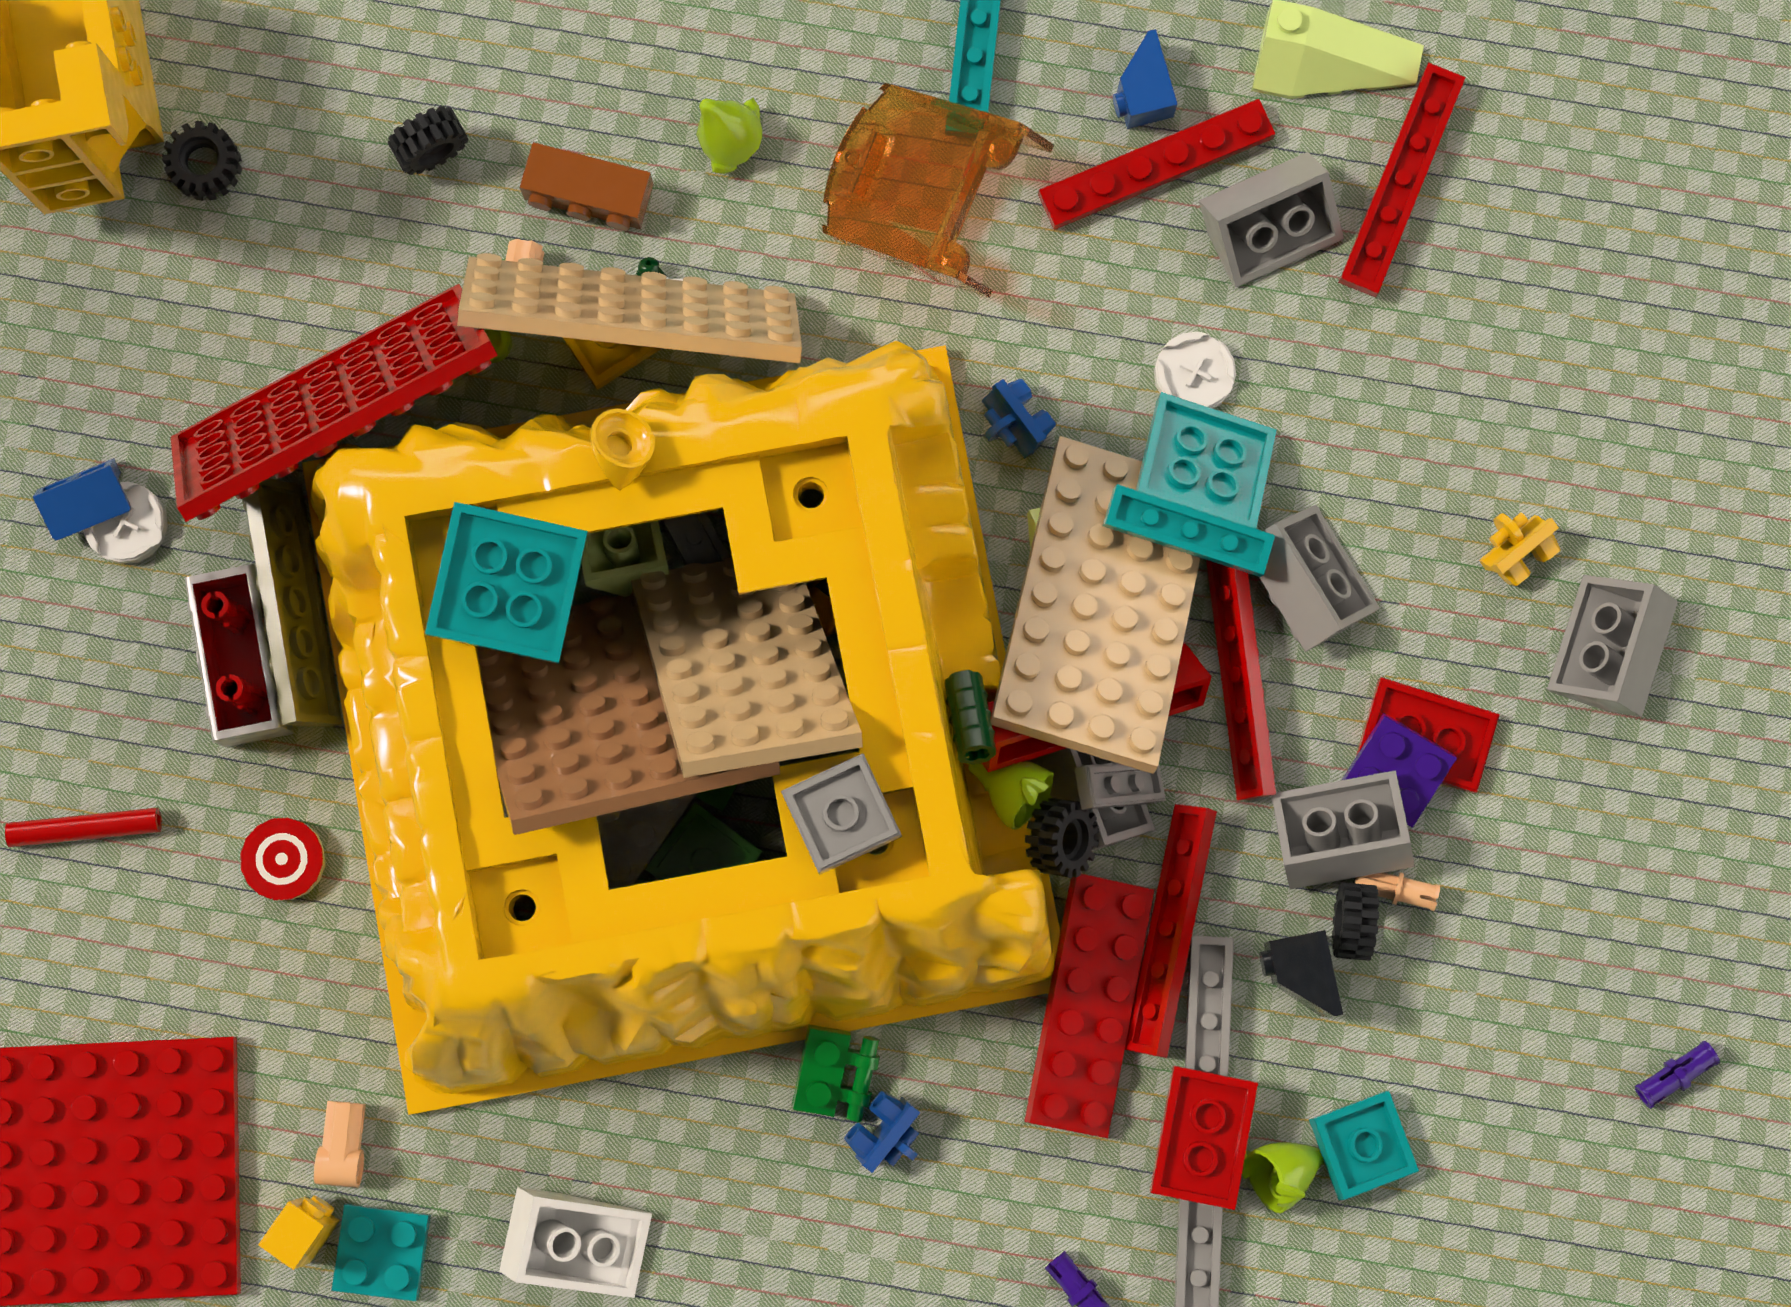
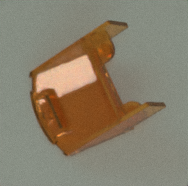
M884 83L879 88L883 93L869 109L864 106L861 108L849 126L836 152L824 192L823 203L828 205L827 226L822 224L823 233L833 239L936 282L941 281L990 298L993 292L992 289L966 275L970 265V254L965 247L956 243L987 168L992 170L1006 168L1013 162L1021 144L1049 153L1052 152L1054 144L1021 122Z

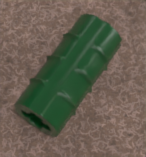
M971 670L955 672L945 679L944 685L947 696L946 704L949 707L950 713L949 723L953 729V742L956 745L958 760L961 763L970 765L981 764L989 761L996 755L995 731L991 725V711L988 709L987 704L988 694L985 691L983 678L979 672Z

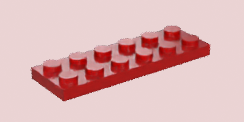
M1082 873L1081 876L1070 879L1054 963L1055 968L1051 979L1024 1122L1108 1139L1154 889Z

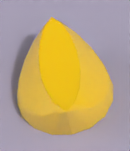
M618 408L604 411L596 417L591 426V446L598 464L610 482L618 490H622L641 473L652 457L655 450V437L651 427L641 416L630 410Z

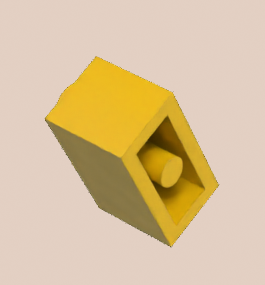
M315 1195L311 1199L302 1197L288 1201L258 1246L292 1270H295L312 1262L340 1220L332 1215L335 1209Z

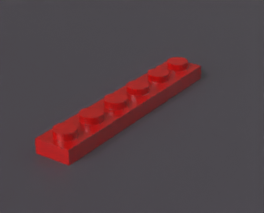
M1428 62L1338 283L1375 298L1378 295L1466 77Z
M1256 99L1039 189L1038 196L1053 229L1056 230L1274 139L1276 133L1260 99Z
M1206 560L1237 801L1251 800L1276 795L1275 775L1272 765L1248 573Z
M1174 805L1125 1050L1162 1058L1168 1057L1217 815L1215 810L1189 805Z

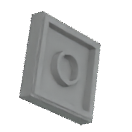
M863 753L781 791L819 875L902 837Z

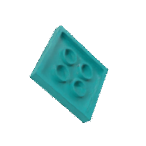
M1161 392L1156 401L1136 490L1256 529L1277 429Z
M454 502L425 635L559 664L588 531Z

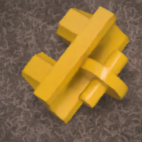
M1501 513L1494 518V524L1498 531L1489 538L1495 547L1479 561L1485 570L1496 572L1509 585L1518 586L1531 573L1522 560L1529 552L1540 562L1550 560L1560 552L1561 549L1553 535L1559 527L1552 518H1548L1545 521L1539 516L1534 515L1528 520L1523 513H1519L1511 519Z

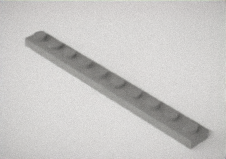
M1192 935L1189 951L1184 1068L1228 1076L1234 938ZM1179 1199L1174 1307H1219L1222 1207Z

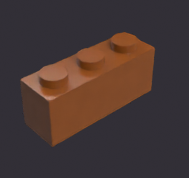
M533 142L520 184V190L524 200H528V204L536 209L550 211L552 207L567 210L569 216L578 220L590 221V218L594 217L605 220L606 225L621 231H629L630 227L641 230L654 184L651 173L648 171Z

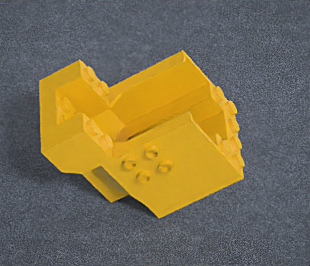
M0 0V171L44 215L125 199L119 164L126 151L131 148L164 142L139 0Z

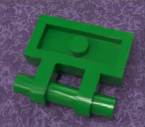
M808 1024L791 1105L793 1110L834 1117L837 1101L849 1103L846 1118L851 1121L862 1122L865 1107H869L871 1103L872 1092L869 1091L873 1070H877L880 1056L877 1055L880 1039L872 1036H863L861 1050L849 1048L851 1040L849 1031ZM845 1064L857 1067L853 1087L841 1085Z

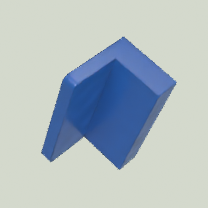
M115 458L37 489L33 499L54 540L57 541L124 514L131 509L130 502L118 479L121 471Z

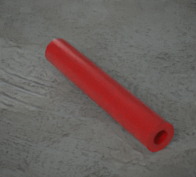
M157 807L9 822L5 825V840L10 848L161 832L162 818Z

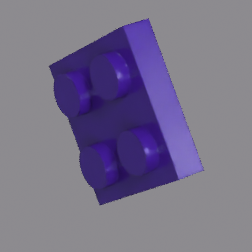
M1383 713L1342 780L1396 770L1406 822L1408 826L1413 828L1457 757Z

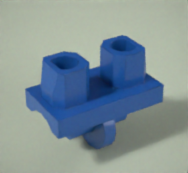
M1002 379L992 386V391L982 400V403L988 409L984 417L991 425L984 433V436L989 442L1000 437L1007 447L1014 444L1024 459H1026L1039 448L1047 438V435L1056 426V423L1049 413L1043 409L1033 416L1029 414L1023 405L1032 398V393L1023 379H1018L1008 384Z
M881 1091L869 1107L875 1115L883 1120L876 1130L871 1133L858 1122L853 1125L844 1137V1140L856 1153L855 1157L871 1173L875 1171L883 1159L894 1166L903 1154L912 1161L919 1155L910 1145L920 1133L910 1125L920 1112L905 1098L901 1097L898 1100L896 1097Z

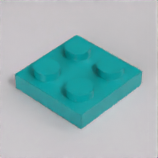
M1389 1090L1309 1119L1338 1200H1346L1419 1171Z
M345 1204L331 1291L418 1301L431 1214Z

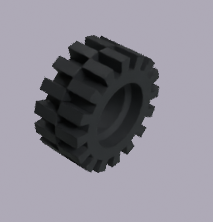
M439 106L436 110L434 107L427 109L425 114L420 112L415 115V119H407L403 122L404 126L397 127L394 130L395 134H391L388 138L389 147L403 172L408 173V175H413L415 172L421 174L425 169H428V171L435 169V165L439 163L441 165L445 164L447 158H454L458 155L457 151L463 150L465 148L464 144L468 143V136L451 107L445 108V106Z
M195 121L194 128H191L188 123L182 125L181 127L184 132L180 135L174 130L170 134L174 141L172 143L165 142L164 149L167 151V154H162V161L166 165L164 170L174 185L184 195L188 197L192 195L199 201H203V196H207L210 201L216 200L215 193L221 192L223 196L228 194L229 191L226 187L229 184L235 187L238 183L235 175H241L242 167L239 164L242 161L241 154L229 135L222 128L219 130L216 124L209 122L208 126H205L202 121ZM203 147L214 150L217 154V163L211 172L197 175L189 171L188 159L193 151Z
M1048 798V801L1043 800L1039 803L1041 809L1035 808L1032 812L1035 821H1028L1027 828L1031 829V835H1025V843L1031 844V847L1026 849L1027 857H1032L1030 864L1032 867L1040 870V873L1068 878L1081 876V871L1086 872L1089 868L1087 860L1093 861L1096 854L1092 852V847L1098 848L1099 840L1094 839V834L1099 833V826L1093 825L1097 817L1095 813H1090L1091 809L1082 810L1079 801Z
M1346 882L1339 884L1336 903L1334 904L1335 914L1332 922L1334 924L1332 930V949H1334L1333 955L1335 958L1370 961L1371 956L1373 957L1374 947L1376 946V934H1378L1377 920L1379 919V893L1376 885Z

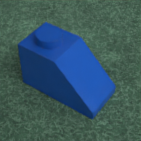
M1156 29L1148 31L1120 78L1117 93L1113 94L1115 112L1118 118L1124 117L1127 129L1173 118L1178 105Z

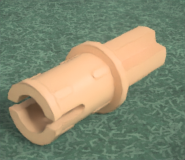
M1383 872L1355 878L1356 884L1376 885L1379 893L1378 896L1391 899L1394 905H1397L1399 901L1435 911L1440 885L1405 878L1402 872H1399L1398 876Z

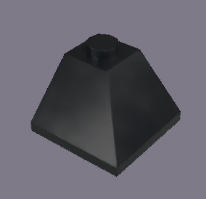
M1325 930L1264 942L1265 951L1259 952L1261 968L1265 977L1271 976L1273 985L1321 1017L1343 1015Z

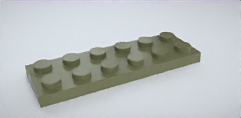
M268 478L259 483L260 487L257 491L242 498V503L248 516L250 528L249 545L255 558L257 570L256 586L261 594L264 612L262 622L268 636L271 654L269 665L275 678L278 696L276 707L281 716L282 725L326 728L341 725L342 720L302 485Z

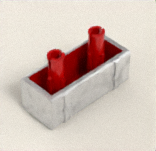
M254 564L184 578L188 597V612L191 615L197 649V665L202 678L206 701V717L209 719L212 742L224 747L294 733L293 725H282L281 716L276 707L278 696L275 678L269 665L271 654L268 636L262 622L264 612L261 594L256 586L257 570Z

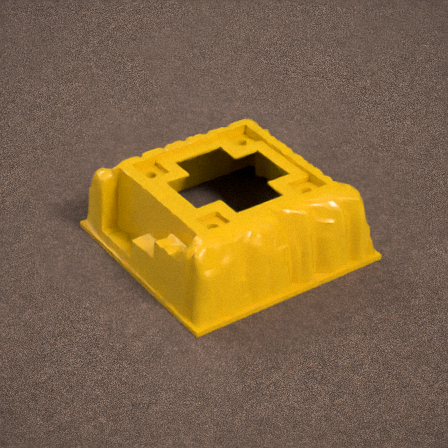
M893 341L848 363L828 357L808 367L788 370L780 376L747 382L738 378L731 379L725 374H704L694 377L686 393H670L664 389L657 388L641 392L631 403L560 416L541 414L527 422L489 429L459 422L449 424L438 430L414 424L407 428L398 445L384 448H360L357 445L341 443L332 452L327 454L324 459L302 462L408 1115L805 1040L808 1024L853 1031L1049 993L1060 937V928L1049 874L1040 873V870L1032 867L1030 864L1032 857H1027L1026 849L1031 847V844L1025 843V835H1031V829L1027 828L1028 822L1016 830L1007 827L998 817L989 793L985 791L979 779L969 771V764L961 763L958 760L956 745L953 742V729L949 723L950 713L949 707L946 704L945 679L958 671L971 670L979 672L982 675L984 688L988 694L987 702L995 701L1006 652L946 345L916 351L899 341ZM616 408L630 410L641 416L651 427L655 437V450L651 459L641 473L622 490H618L602 471L594 455L590 439L591 426L596 417L606 410ZM808 489H815L822 493L824 499L819 506L807 508L799 502L800 495ZM454 502L588 531L587 534L723 509L739 595L827 578L849 700L862 732L863 747L859 748V752L780 766V774L772 776L787 853L786 857L610 890L597 816L517 835L513 834L509 817H505L496 771V760L477 648L474 645L425 635ZM863 753L902 837L890 842L886 851L881 854L866 853L819 875L781 791ZM1032 817L1029 821H1035V818ZM530 896L536 905L535 913L529 920L519 921L514 915V904L519 898Z

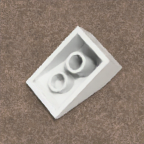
M517 1187L499 1272L516 1283L634 1298L652 1213L556 1192Z

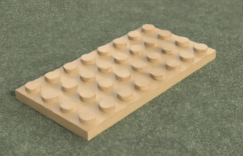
M490 253L478 254L477 257H469L458 309L457 326L800 363L802 352L795 293H789L786 288L780 286H766L764 290L748 288V285L737 281H727L724 285L708 284L707 280L699 277H684L683 281L666 279L667 277L664 274L657 272H645L642 276L628 275L624 270L613 267L602 268L601 271L584 270V266L576 263H562L560 267L543 265L542 261L533 258H521L518 262L504 261L500 256Z
M1060 436L1054 449L990 718L991 725L1154 774L1159 765L1200 557L1102 526L1114 486L1119 484L1136 490L1142 461Z
M732 557L724 561L707 564L690 563L682 568L668 570L669 574L666 575L663 571L642 573L640 579L631 580L632 593L683 778L863 747L860 726L805 582L739 595Z

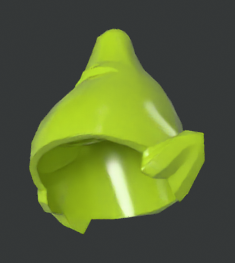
M753 97L744 102V104L738 101H721L705 98L700 102L701 116L696 136L703 153L710 158L711 168L714 173L725 174L737 169V165L746 162L760 147L762 126L760 123L759 105Z
M1024 761L992 772H987L982 763L969 764L968 766L969 771L979 779L985 791L989 793L998 817L1011 829L1021 828L1033 817L1032 812L1035 808L1041 809L1039 803L1052 798L1050 793L1054 773L1038 764Z
M1292 1142L1270 1143L1252 1151H1246L1242 1176L1244 1180L1249 1177L1255 1193L1268 1209L1281 1214L1305 1197V1193L1312 1183L1316 1172L1324 1165V1160L1320 1149L1315 1146Z

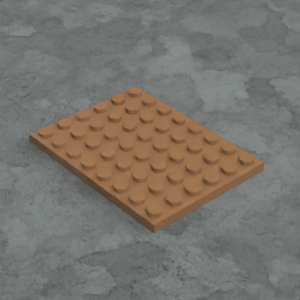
M633 593L627 597H599L588 603L571 606L559 664L476 646L496 760L497 776L514 835L780 774L779 762L683 778Z

